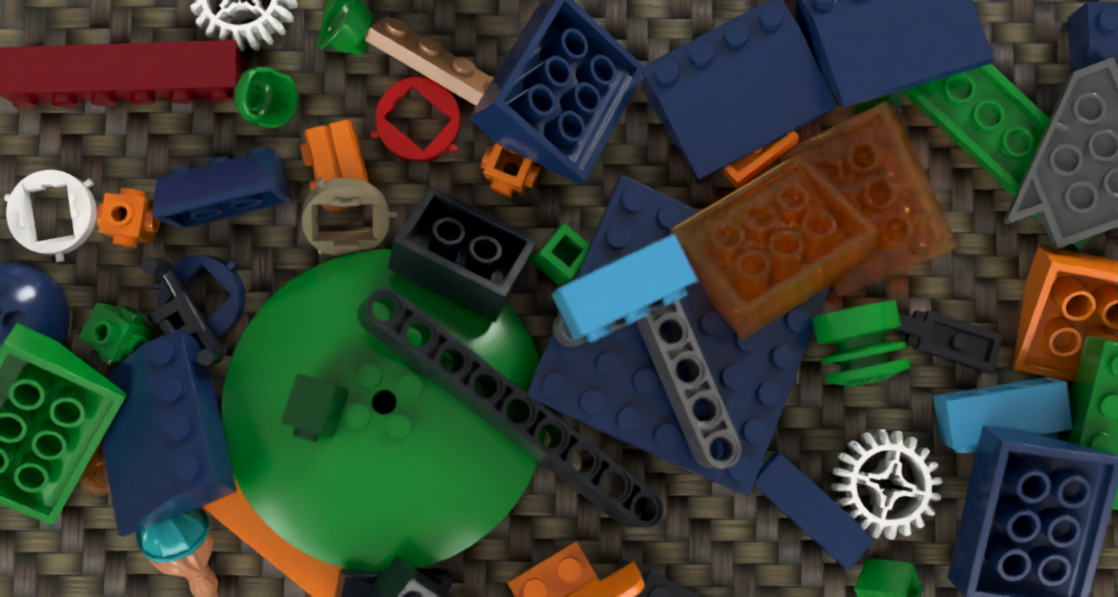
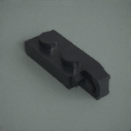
M916 310L913 312L912 317L899 313L901 326L891 332L907 336L905 343L907 346L913 347V350L987 374L994 372L1003 334L930 310L925 312Z

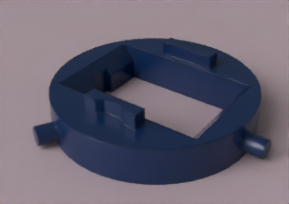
M210 255L185 257L172 265L185 287L205 267L231 294L206 321L215 337H222L238 324L245 308L246 296L244 285L239 274L234 269L237 263L233 259L227 263L218 257ZM162 280L161 283L156 281L153 283L152 288L159 290V307L173 300ZM180 314L171 318L177 329L186 325Z

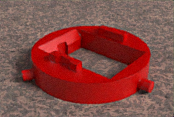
M425 75L423 77L406 78L392 85L381 97L376 110L377 129L371 131L370 135L372 139L380 137L388 150L405 161L415 163L433 161L448 151L455 154L458 150L454 143L458 138L461 128L459 107L453 94L447 88ZM412 88L450 120L424 151L385 119L393 111L397 102L403 99Z

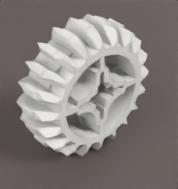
M194 0L196 2L190 5L193 14L198 16L196 19L197 25L202 30H206V35L210 40H236L240 50L243 52L248 42L252 49L259 51L260 40L262 39L269 45H273L274 39L271 34L275 31L280 35H285L286 30L281 23L293 22L294 17L288 10L297 8V1L271 0L266 10L262 6V0H251L254 6L247 1L242 3L241 0H223L219 5L222 9L218 13L216 11L217 0ZM245 19H256L253 22L239 25Z
M885 429L876 430L875 440L870 433H862V446L856 441L850 440L847 445L852 455L850 456L842 452L837 455L839 461L845 463L844 468L833 467L831 470L832 474L841 476V483L830 484V489L838 492L842 491L843 493L834 502L840 507L848 505L849 507L845 512L853 519L856 518V522L863 528L862 530H866L868 527L869 535L873 538H879L883 531L887 539L894 540L897 535V529L903 536H910V522L918 528H923L925 523L920 516L921 513L929 516L936 514L935 510L928 505L929 500L940 501L941 499L940 494L932 492V485L938 486L943 482L939 477L930 476V472L938 468L937 462H924L930 453L929 449L921 447L915 450L917 446V439L915 437H908L903 442L901 431H893L890 437H888ZM886 450L884 459L879 460V464L874 471L869 473L859 471L869 457ZM900 456L907 462L912 471L914 485L908 483L902 476V463L899 462ZM869 479L892 480V484L901 486L902 489L879 488V484L870 482ZM857 483L866 486L869 490L870 504L873 505L872 513L861 503L857 492ZM901 496L911 497L908 504L901 511L886 517L887 511L892 510L895 500Z

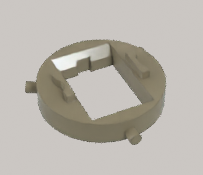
M322 177L317 178L315 182L318 186L308 194L302 207L303 232L308 241L318 249L317 252L320 255L326 253L341 257L347 254L371 251L385 238L389 229V220H397V212L388 211V205L382 193L368 182L355 178H336L326 182ZM358 204H373L372 231L319 232L318 218H316L318 215V205L358 206Z

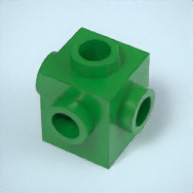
M97 302L78 338L98 351L96 353L98 359L107 364L117 366L141 345L151 341L156 329L143 321L145 315L134 308L125 305L117 307Z

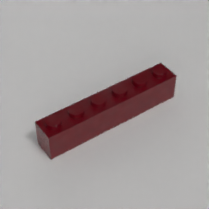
M236 40L0 47V96L12 102L14 107L22 109L38 108V103H52V105L57 107L73 108L77 106V102H91L96 106L109 107L115 106L116 101L131 100V103L136 105H153L155 100L170 99V102L176 104L194 103V98H209L210 101L216 103H230L234 101L235 87L241 75L246 72V52L240 50Z

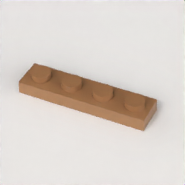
M386 16L368 30L365 41L477 106L494 78L478 70L470 60L456 57L444 50L436 40L422 37L410 30L408 25L399 19Z

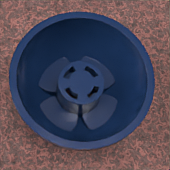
M1 263L0 348L16 323L64 345L69 331L70 314L66 297L60 286L47 273L36 267L20 263Z

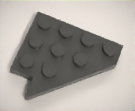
M1114 57L1079 69L1069 75L1004 218L1007 225L1038 213L1053 250L1118 227V67Z

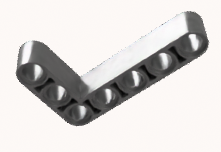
M662 299L658 300L655 305H647L651 313L634 322L638 325L694 458L698 464L706 468L731 467L740 457V441L679 300L667 306L664 305ZM561 313L556 317L553 323V333L558 342L569 347L579 346L588 342L586 335L574 341L566 328V323ZM624 317L610 323L613 331L629 325ZM662 323L668 324L673 329L674 339L671 344L664 342L659 335V327ZM679 361L686 363L690 368V378L686 383L679 380L676 375V365ZM697 399L705 404L707 410L706 417L701 422L695 418L692 410L693 404ZM715 438L723 446V454L717 461L713 459L709 450L710 444Z

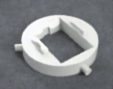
M43 170L24 178L18 183L11 194L7 193L4 197V200L8 202L6 208L7 223L14 238L29 250L44 255H55L57 263L64 262L63 254L80 247L89 238L94 229L97 208L95 199L89 190L94 185V182L88 178L83 183L76 177L58 170ZM50 186L55 188L67 186L74 235L37 242L30 193L46 190V187Z

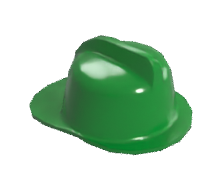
M327 0L316 49L322 50L329 46L343 53L363 54L368 45L365 39L373 21L371 11L361 0Z

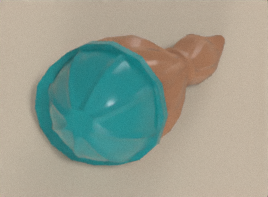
M199 507L136 532V539L140 550L155 568L164 574L186 578L189 581L190 590L195 597H218V578L210 569L208 563L214 540L208 516Z

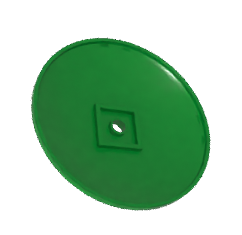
M388 249L352 253L328 260L303 272L278 290L256 313L235 348L226 374L221 407L222 426L233 475L247 501L266 525L283 540L318 560L342 568H355L373 572H383L396 556L412 567L419 568L445 560L469 548L495 528L516 505L528 486L538 464L537 460L367 332L360 325L357 317L360 304L371 294L380 289H391L526 392L540 358L534 342L516 312L507 303L495 323L388 269L392 251ZM373 302L372 311L376 318L381 321H388L389 311L387 307L380 302ZM408 328L406 335L411 345L420 347L422 344L421 334L414 328ZM442 353L440 357L442 367L445 371L453 373L455 369L453 358L446 353ZM297 373L349 389L334 438L320 435L318 442H313L293 436L295 427L281 423ZM476 378L474 390L478 396L485 398L487 394L486 384L483 380ZM381 392H390L397 399L395 409L389 414H379L373 408V400ZM509 403L507 407L508 418L516 423L519 418V411L514 404ZM543 427L539 433L542 444H544L546 429Z

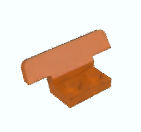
M577 540L507 582L515 597H634L645 586L641 572L634 561L600 581Z

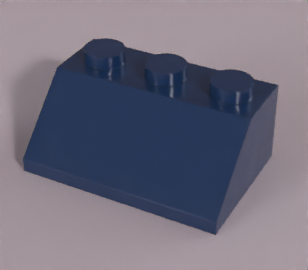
M258 147L248 150L245 157L237 159L224 156L213 158L207 162L208 166L193 169L192 166L173 168L169 171L168 176L157 178L153 214L154 218L178 230H183L292 203L293 198L283 157L274 149Z

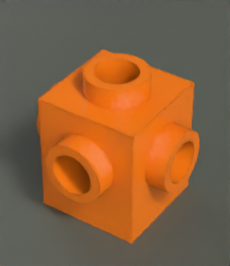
M495 143L494 148L491 146L487 148L481 163V168L484 169L485 180L491 183L489 189L506 197H511L513 193L522 196L526 186L533 188L541 166L536 165V162ZM509 165H514L519 169V172L516 176H512L504 172L505 168Z
M121 188L120 194L105 193L104 201L99 205L96 215L99 233L113 238L112 244L137 248L138 242L155 244L160 220L154 218V202L145 198V192L135 189Z

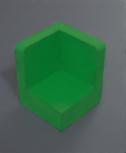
M867 558L854 588L857 597H921L923 591L913 563Z

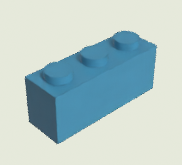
M675 234L560 287L552 296L574 341L586 335L590 343L613 332L610 323L622 317L625 318L627 324H630L650 314L651 312L647 305L662 299L664 305L667 306L687 296L688 293L685 287L698 280Z
M1052 377L933 396L939 442L954 449L956 453L977 451L983 425L1021 430L1050 438H1057L1058 432L1073 430L1067 381Z

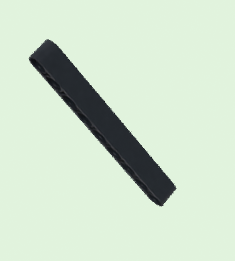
M380 289L360 304L357 317L360 325L367 332L626 528L653 527L661 521L664 514V505L657 493L542 404L532 399L529 394L397 292L391 289ZM373 302H380L387 307L389 311L388 321H381L376 318L372 311ZM408 328H414L421 334L422 344L420 347H415L408 341L406 336ZM442 353H446L453 358L455 363L453 373L445 371L440 363ZM476 378L483 380L486 384L487 394L485 398L478 396L474 390ZM509 403L514 404L519 411V418L516 423L508 418L507 407ZM542 427L550 434V444L548 447H545L539 438ZM574 452L580 456L582 461L579 471H576L572 465V455ZM606 476H608V478L612 482V491L610 495H608L603 488V482ZM638 500L643 507V513L640 518L635 513V504Z

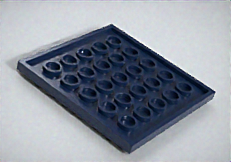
M621 175L616 182L575 280L675 234L698 280L685 287L688 295L679 299V302L740 441V457L734 465L728 468H706L697 463L636 322L614 330L589 343L588 341L574 347L564 346L558 342L552 330L526 393L549 409L736 493L750 496L814 330L811 317L820 314L834 275ZM662 323L659 327V335L664 342L671 344L674 339L673 329L668 324ZM679 361L676 365V375L679 380L686 383L690 378V368L682 361ZM697 399L693 404L692 410L695 418L701 422L706 417L707 410L705 404ZM713 439L709 450L713 459L717 461L723 454V446L718 439Z

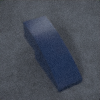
M776 451L759 470L754 486L834 561L848 571L875 541L837 503L779 452Z

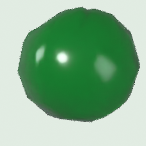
M255 67L254 69H248L241 75L235 87V107L243 119L252 125L271 129L279 128L289 123L297 110L298 93L294 81L289 75L276 72L272 68Z

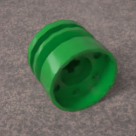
M896 300L867 304L811 317L817 344H836L837 352L820 359L821 364L840 362L842 370L824 375L826 385L838 384L849 387L890 379L891 376L911 368L909 358L890 361L888 354L889 351L906 348V343L901 341H885V333L901 326Z

